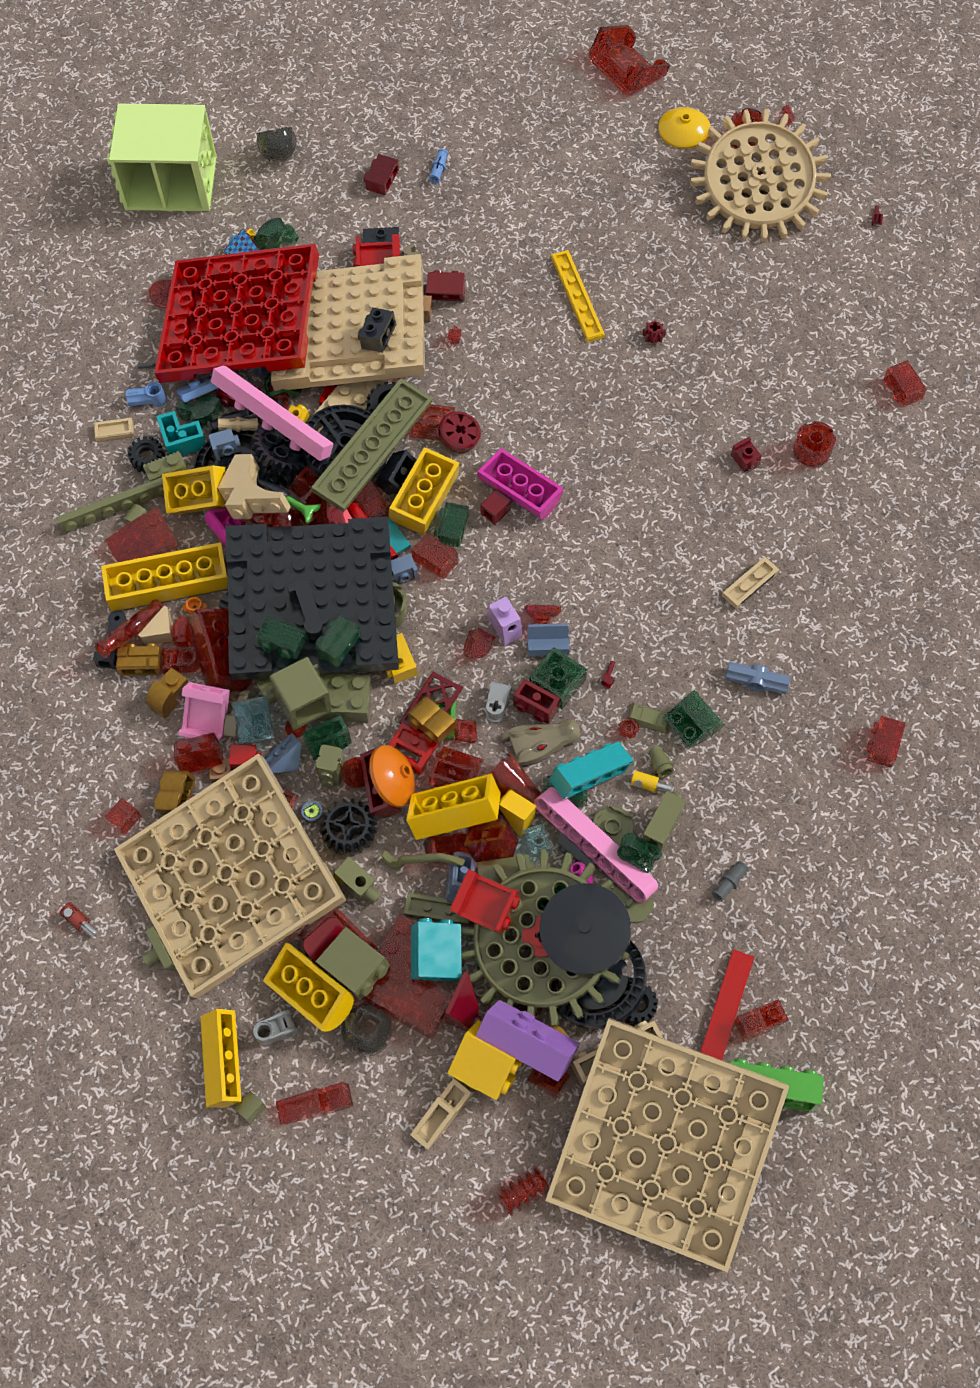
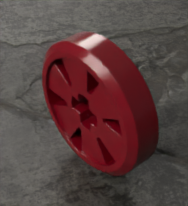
M454 411L443 417L438 428L440 440L447 448L456 452H467L477 445L481 436V429L474 417L465 412Z

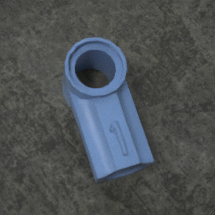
M151 382L146 387L127 389L126 391L128 406L152 404L155 407H160L167 401L166 394L158 382Z

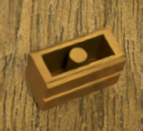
M147 643L145 646L125 644L124 647H118L116 668L120 676L161 675L163 653L160 646Z

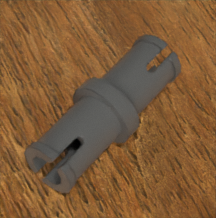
M738 861L732 870L722 877V882L712 892L713 897L723 902L731 890L738 887V882L749 870L748 866Z

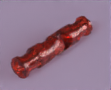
M154 599L147 608L140 609L129 620H126L109 632L104 640L95 643V649L98 654L103 658L109 657L113 650L121 648L139 633L138 631L144 629L164 605L159 600Z

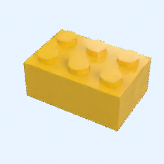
M212 465L162 474L166 513L180 515L225 508L226 502L217 489L226 473L225 467Z

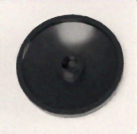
M575 884L559 891L546 905L540 920V937L546 953L561 969L577 975H595L612 968L623 957L631 939V922L625 905L612 891L596 884Z

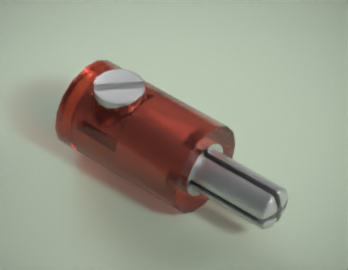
M67 903L60 910V915L78 932L84 930L91 937L95 936L94 934L97 931L89 925L90 919L73 903Z

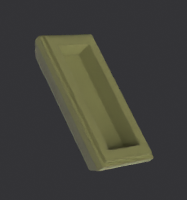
M632 703L626 722L666 734L672 715Z

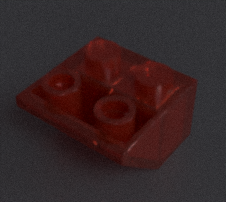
M444 746L435 757L429 772V785L441 787L476 778L484 760Z

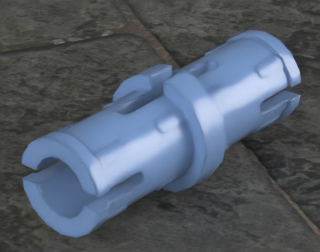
M439 149L436 159L432 162V171L429 176V180L432 183H439L442 172L445 171V162L448 157V151L445 149Z

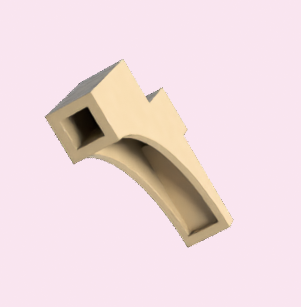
M252 454L235 455L217 488L225 500V506L232 518L251 519L253 513H288L291 506L283 492L268 491L257 486L256 481L260 468Z

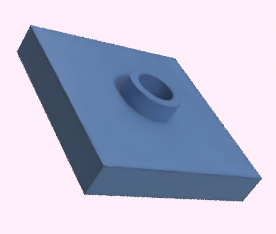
M208 376L201 380H195L175 391L183 402H187L218 387L211 382L212 377Z

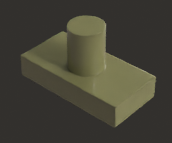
M155 927L145 931L154 947L142 955L146 965L151 966L160 960L164 969L177 970Z

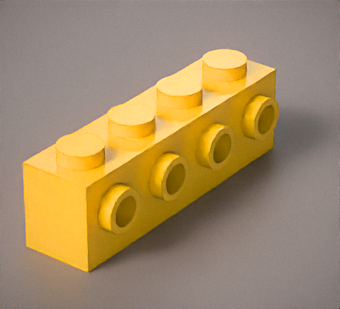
M215 1009L200 1016L206 1107L226 1108L242 1102L235 1010Z

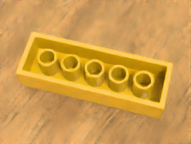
M221 542L101 566L106 602L111 612L228 589V570Z

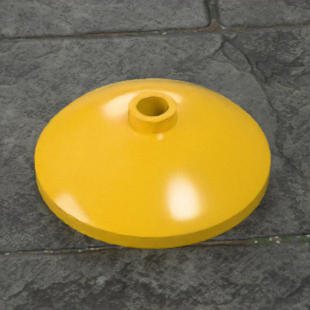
M677 107L667 111L661 117L658 131L661 138L667 144L680 149H690L697 147L699 141L704 143L708 139V130L711 126L708 118L702 112L690 107Z

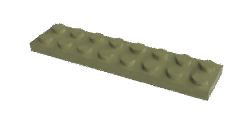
M400 378L311 487V491L345 512L430 406L433 398Z

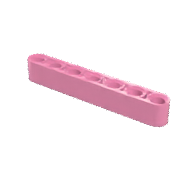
M549 787L535 799L534 805H536V809L636 902L644 903L658 889L657 881L573 803L568 799L564 800L556 788Z

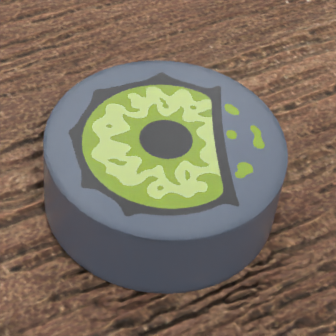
M308 801L302 806L301 814L306 822L316 823L322 818L323 809L319 802Z

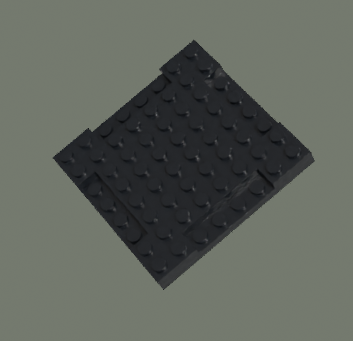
M388 517L348 519V523L271 528H267V524L226 526L229 674L231 681L270 678L272 674L306 657L309 658L313 666L318 664L320 675L399 670ZM304 579L308 580L322 621L323 635L320 639L310 640L306 637L305 621L297 599L290 600L287 584Z

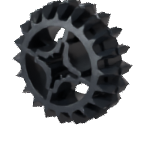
M343 798L340 805L335 801V808L328 806V813H323L322 818L324 820L319 822L322 827L319 830L320 835H323L322 841L324 843L328 842L327 848L331 849L334 847L336 854L342 849V855L345 856L347 850H350L351 855L354 856V849L357 848L362 853V845L369 848L370 843L368 840L374 841L375 839L373 835L377 833V827H375L377 819H374L375 815L370 814L369 806H363L361 800L355 804L353 798H351L349 803H346V800ZM345 814L343 818L336 819L340 815ZM354 814L361 816L366 824L355 821ZM351 822L352 827L347 829L346 833L345 826L347 827V824ZM331 829L342 833L343 840L336 838L331 833ZM361 834L359 837L351 840L354 835Z

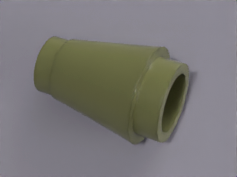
M660 746L652 747L649 750L654 773L659 778L670 776L674 772V764Z

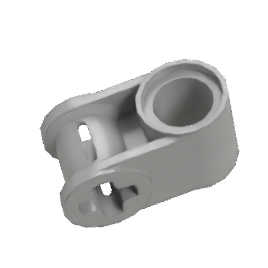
M491 682L486 703V718L489 722L499 723L503 720L511 695V685Z
M292 1010L282 1011L273 1017L258 1022L253 1029L256 1041L260 1045L267 1046L298 1034L299 1029L295 1027L291 1017L293 1014ZM263 1029L270 1030V1034L266 1038L259 1037V1032Z

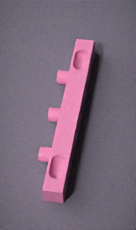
M223 365L213 369L211 382L235 399L234 407L236 409L245 410L247 408L263 419L262 428L273 430L274 427L291 440V449L299 451L303 448L319 461L330 457L334 443L228 367Z

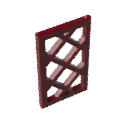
M433 671L399 723L412 727L406 721L408 712L418 703L422 695L427 694V697L431 699L430 693L442 690L444 699L434 703L437 705L445 703L443 710L448 713L463 687ZM434 678L440 681L441 686L429 689V685ZM455 688L456 691L452 697L447 698L445 689Z

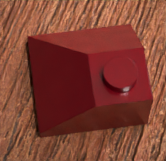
M464 971L445 1011V1022L467 1032L477 1020H481V1016L478 1015L479 1006L469 974Z

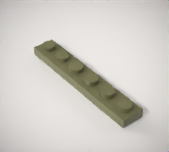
M162 477L56 517L63 533L71 532L80 526L92 524L101 518L111 517L114 513L129 510L133 504L148 503L151 499L164 496Z

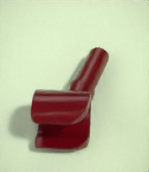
M876 205L875 213L872 214L871 225L878 223L881 226L883 214L879 213V206Z
M610 661L608 670L604 673L601 684L608 689L611 688L615 681V678L611 676L615 665L614 661Z

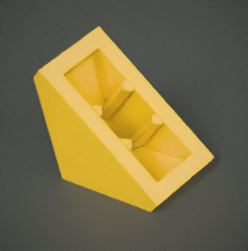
M508 790L500 800L499 809L516 834L522 837L534 822L536 805L514 791Z

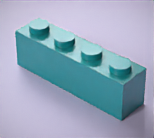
M619 741L613 744L607 743L597 751L591 750L581 758L577 756L567 764L561 763L553 769L554 773L549 780L565 800L625 773L634 760Z

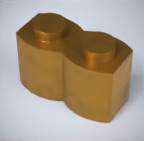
M426 696L408 712L409 724L415 730L423 731V735L430 742L434 741L440 744L456 728L455 720Z
M166 770L160 779V791L154 800L155 810L161 815H166L189 800L194 789L195 777L189 771Z

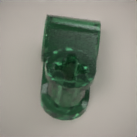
M627 833L621 840L617 855L620 859L637 867L640 871L649 873L653 869L654 862L661 858L662 852L656 845L645 841L636 834Z

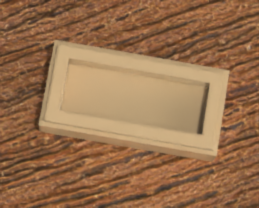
M132 417L95 422L94 434L96 442L134 437Z

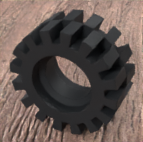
M143 436V440H140L139 437L137 438V443L133 441L131 442L132 446L129 445L128 447L129 460L133 468L138 472L142 470L145 473L144 464L147 465V463H151V461L158 460L159 458L162 459L165 456L161 443L157 439L154 440L151 436L149 439H147V436ZM144 451L154 452L150 458H139L140 454Z
M628 984L626 990L630 991L632 985ZM650 986L646 987L643 997L646 1003L645 1009L641 1012H633L625 1019L626 1023L629 1024L630 1022L636 1026L645 1020L649 1022L654 1017L658 1007V998L656 999V993L651 991L652 988ZM622 996L619 999V1001H617L616 1005L620 1004L624 1000L625 996Z

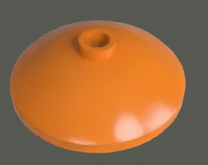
M383 745L376 748L370 758V775L376 791L387 804L393 807L400 808L408 805L411 794L415 792V777L409 761L403 753L392 746Z

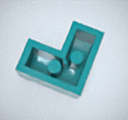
M175 411L156 416L168 454L179 451L181 456L198 452L205 443L199 420L180 426Z

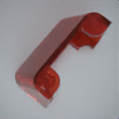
M629 25L602 26L599 28L591 46L589 58L623 94L632 95L667 74L670 65L665 60L658 59L651 65L633 48L636 34Z

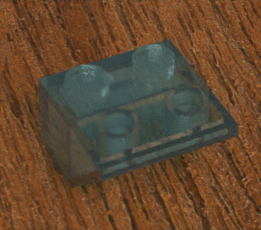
M267 696L232 702L239 744L274 738Z

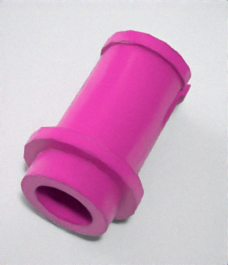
M575 862L571 865L570 872L579 877L586 865L581 862ZM593 875L587 880L589 884H592L594 881Z

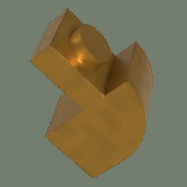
M170 668L160 681L155 680L146 697L149 709L165 719L177 706L178 703L175 697L188 683L187 678Z

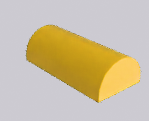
M285 943L263 980L270 988L324 1032L338 1027L347 1018L353 1006V995L289 943Z

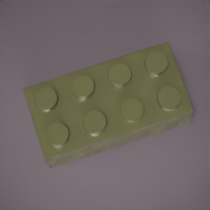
M320 675V679L329 692L331 712L313 721L369 723L372 689L370 675Z

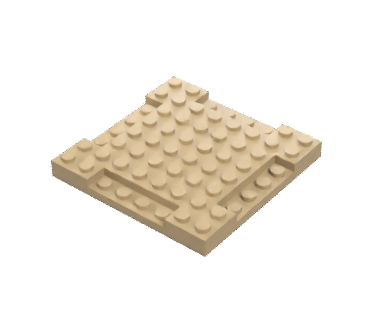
M421 254L384 258V264L317 271L316 282H313L307 325L309 340L305 368L271 371V383L274 391L425 375L424 293ZM372 307L394 311L397 325L383 353L362 349L360 340H358V331L362 329L365 318L369 315Z
M260 754L255 755L114 848L190 996L197 999L233 976L235 970L305 924H312L347 901L285 798L284 791L269 765Z
M608 1018L545 1201L728 1272L790 1086Z

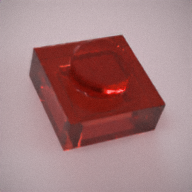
M456 719V728L454 729L455 741L475 743L478 739L476 722Z

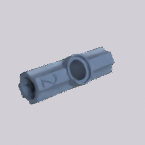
M729 662L725 680L747 685L750 690L754 691L769 690L786 695L790 676L771 672L762 665H752L750 667Z

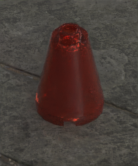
M508 752L506 755L509 759L507 761L502 759L491 772L501 796H504L508 790H512L534 804L535 799L541 793L515 757Z

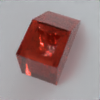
M778 999L737 1016L734 1023L743 1042H747L768 1033L786 1023L789 1019Z

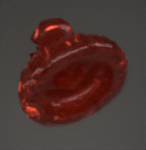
M524 605L525 613L535 620V624H550V620L558 616L562 609L560 605Z

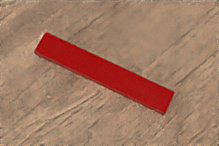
M733 949L700 1050L701 1053L719 1060L723 1059L754 956Z

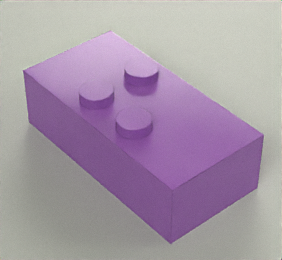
M501 1000L496 1002L486 1012L475 1036L556 1081H559L568 1070L580 1046L579 1042L536 1020L531 1013L521 1012Z

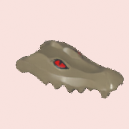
M569 719L558 723L516 726L500 735L502 743L510 740L516 754L515 758L509 760V765L512 769L522 765L540 763L548 759L551 754H556L565 745L578 742L581 733L577 722Z

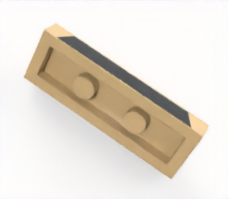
M764 557L723 592L722 597L737 609L777 575L779 569Z

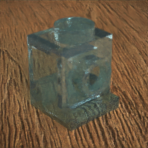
M544 823L523 830V838L532 860L536 858L540 860L541 849H546L548 856H550L553 847ZM540 839L543 841L541 844L535 843V841Z

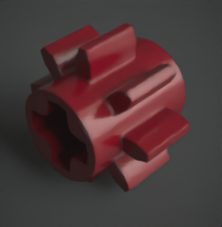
M654 320L646 323V328L643 329L642 335L646 336L645 342H650L654 345L658 342L662 343L666 330L663 329V323L660 324Z

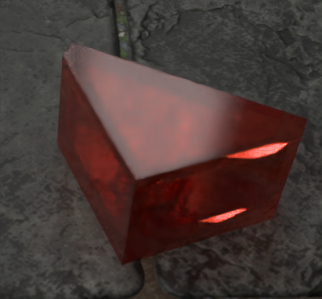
M534 1069L527 1080L557 1100L568 1084L570 1075L565 1072L561 1079L556 1081Z

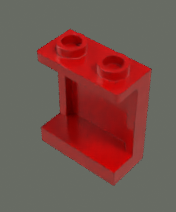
M392 234V242L360 243V238L356 237V244H352L353 255H356V258H353V267L384 264V258L401 256L399 234Z
M468 869L450 911L498 934H502L503 930L507 931L511 923V918H509L512 909H517L521 898L518 897L519 892L517 890H512Z

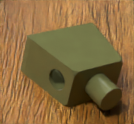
M349 856L334 872L333 877L336 883L357 901L360 902L364 897L373 905L380 898L381 894L373 888L375 880ZM356 883H362L364 886L358 887Z

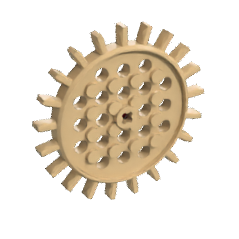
M747 109L743 113L742 120L744 124L735 127L729 116L725 117L724 125L728 131L723 135L712 126L709 128L708 135L716 141L712 147L700 141L698 142L696 150L708 155L706 161L692 159L690 168L704 170V177L691 178L690 187L705 186L706 193L697 196L695 203L699 205L706 201H711L714 208L707 213L706 219L710 221L719 213L727 220L723 225V233H726L732 223L743 227L741 240L746 239L749 228L760 229L761 241L766 242L768 236L767 229L777 227L779 235L782 239H785L788 233L784 224L791 220L800 231L804 229L805 222L799 216L803 210L815 218L818 215L819 209L809 203L811 197L826 200L828 192L814 187L816 182H829L831 178V173H816V166L825 164L828 160V155L813 158L810 150L818 146L820 139L817 137L805 144L800 136L803 134L806 125L804 123L801 124L795 132L785 128L788 122V114L786 113L781 118L780 124L777 125L768 122V109H765L762 114V122H751ZM766 139H771L773 143H768ZM754 142L756 146H750L748 143ZM731 145L738 146V149L731 148ZM787 152L794 153V156H789ZM775 155L777 159H772L769 156ZM752 158H757L760 162H754ZM740 161L742 165H736L734 162ZM722 164L725 168H719L717 165ZM791 168H796L799 172H793ZM778 171L781 175H775L773 172ZM743 177L746 181L742 182L738 178ZM726 180L729 184L724 185L720 181ZM799 184L802 188L798 189L794 185ZM782 187L785 191H778L777 188ZM760 190H764V191H766L768 194L763 195V194H761L759 191H760ZM747 193L750 195V197L745 198L742 196V194ZM729 196L733 200L727 201L724 197ZM782 203H785V204H787L789 207H788V208H783V207L781 206V204H782ZM763 207H770L771 211H766ZM749 209L752 210L754 213L748 214L745 210Z

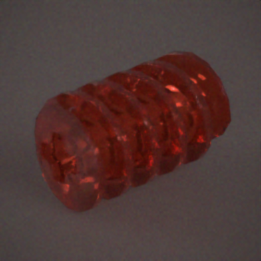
M537 1166L533 1167L534 1175L529 1171H525L526 1180L521 1176H517V1185L509 1181V1190L504 1186L500 1187L501 1195L498 1193L497 1195L510 1216L514 1215L513 1207L519 1211L522 1210L521 1202L529 1206V1197L537 1201V1192L546 1196L545 1187L549 1188Z

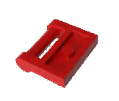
M401 723L388 745L394 748L399 746L421 757L419 762L404 755L412 769H414V772L421 775L439 744L434 741H428L423 733Z

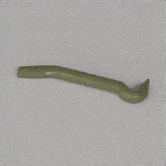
M386 850L381 854L385 863L393 869H400L405 864L444 862L463 866L465 859L443 853L403 855L398 858V861Z

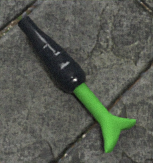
M257 478V486L273 492H283L290 506L302 512L306 524L310 522L312 514L321 508L320 504L304 505L292 498L286 489Z

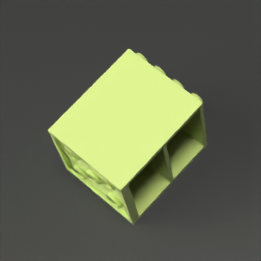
M118 104L117 111L114 112L115 125H112L113 139H110L111 151L107 155L108 165L112 167V177L116 180V190L120 193L119 198L120 202L124 205V209L210 211L217 156L205 105Z

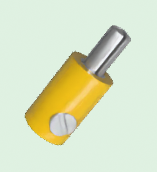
M636 770L630 784L631 786L655 792L656 789L670 792L672 789L671 785L658 782L659 777Z

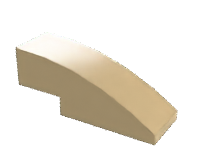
M453 1078L410 1135L429 1150L466 1105L475 1091L462 1081Z

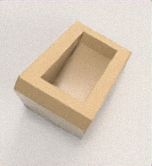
M165 605L138 634L143 645L147 643L173 642L172 619L168 607Z

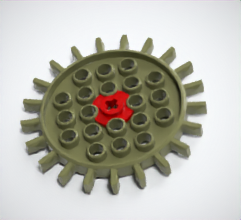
M541 849L539 856L540 867L527 869L526 860L521 853L516 854L519 872L507 877L504 869L498 864L493 866L495 874L501 879L499 884L512 890H517L519 892L518 897L521 900L517 909L511 911L509 916L511 923L507 931L503 930L502 934H498L476 923L474 928L461 927L462 936H474V949L462 951L461 960H469L476 957L480 967L479 970L469 975L471 983H476L485 977L492 985L480 999L484 1004L492 1001L499 992L508 998L506 1002L508 1005L514 1007L518 1003L527 1006V1012L531 1013L534 1017L536 1008H548L549 1020L552 1026H558L559 1016L557 1007L570 1004L573 1014L578 1019L583 1018V1012L577 1000L586 993H589L594 1001L601 1005L605 1002L602 995L594 988L601 977H605L611 983H620L621 980L617 975L607 970L595 975L576 974L575 976H569L567 971L561 969L550 959L542 945V941L539 939L540 920L543 913L539 909V903L542 900L550 901L556 895L555 889L558 885L563 884L567 888L575 884L587 883V880L595 870V866L592 863H589L578 877L569 872L573 857L571 853L566 852L561 868L558 869L548 867V852L546 849ZM609 879L600 886L610 890L614 885ZM534 884L535 891L532 894H525L524 888L526 885ZM526 915L533 916L534 920L530 926H524L522 923ZM511 930H515L517 932L516 939L511 942L507 941L506 934ZM495 945L499 946V955L496 957H491V947ZM527 946L531 947V955L528 958H522L521 950ZM625 952L620 960H629L630 955ZM508 962H514L515 970L510 974L505 973V965ZM540 963H545L547 966L546 972L538 975L536 973V966ZM525 978L529 979V988L524 991L520 990V981ZM554 980L562 982V988L557 992L551 990V983Z

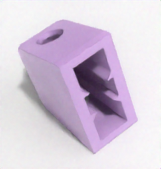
M507 597L488 606L486 616L504 645L523 637L521 619Z

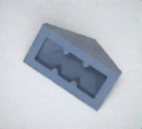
M292 733L264 758L273 773L298 771L301 743Z

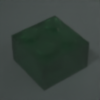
M553 647L529 676V681L559 697V708L563 709L585 682L587 668Z

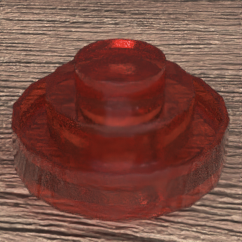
M359 757L347 759L341 768V775L345 784L353 789L364 787L365 781L361 759Z

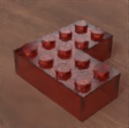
M399 914L377 950L390 964L388 971L384 977L375 982L372 991L361 1000L432 1040L445 1019V1011L453 995L428 980H411V925L416 922Z

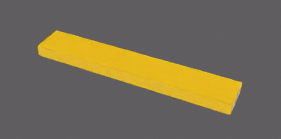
M569 250L551 254L552 262L586 342L605 338L604 331Z

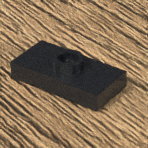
M399 227L363 229V243L392 242V234H399Z

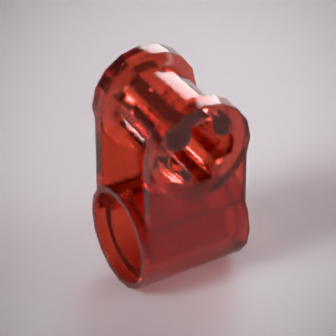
M165 648L161 652L163 665L160 666V671L165 674L170 668L178 673L197 672L202 666V661L193 648Z

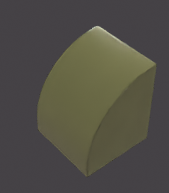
M251 1091L241 1099L242 1102H239L234 1107L250 1125L267 1108Z

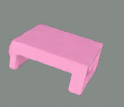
M192 682L185 685L182 689V696H185L183 725L178 735L184 736L187 740H203L207 744L219 743L225 736L224 723L228 710L230 690Z

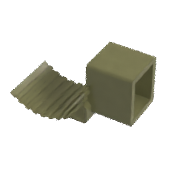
M308 657L272 674L270 678L254 679L269 705L276 701L279 703L293 730L331 712L329 692L320 679L318 664L313 666Z

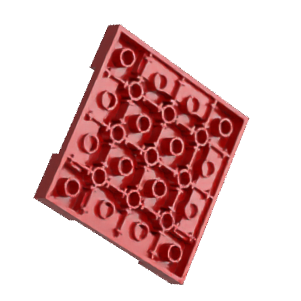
M316 244L176 260L154 371L159 383L195 380L196 374L211 373L214 368L223 365L230 370L266 367L268 372L305 368L309 340L307 325L313 282H316L319 252Z

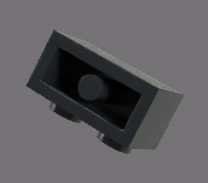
M372 307L369 315L365 318L362 329L358 331V340H360L362 349L383 353L397 325L394 311Z
M407 450L392 453L375 484L387 495L398 493L417 460Z

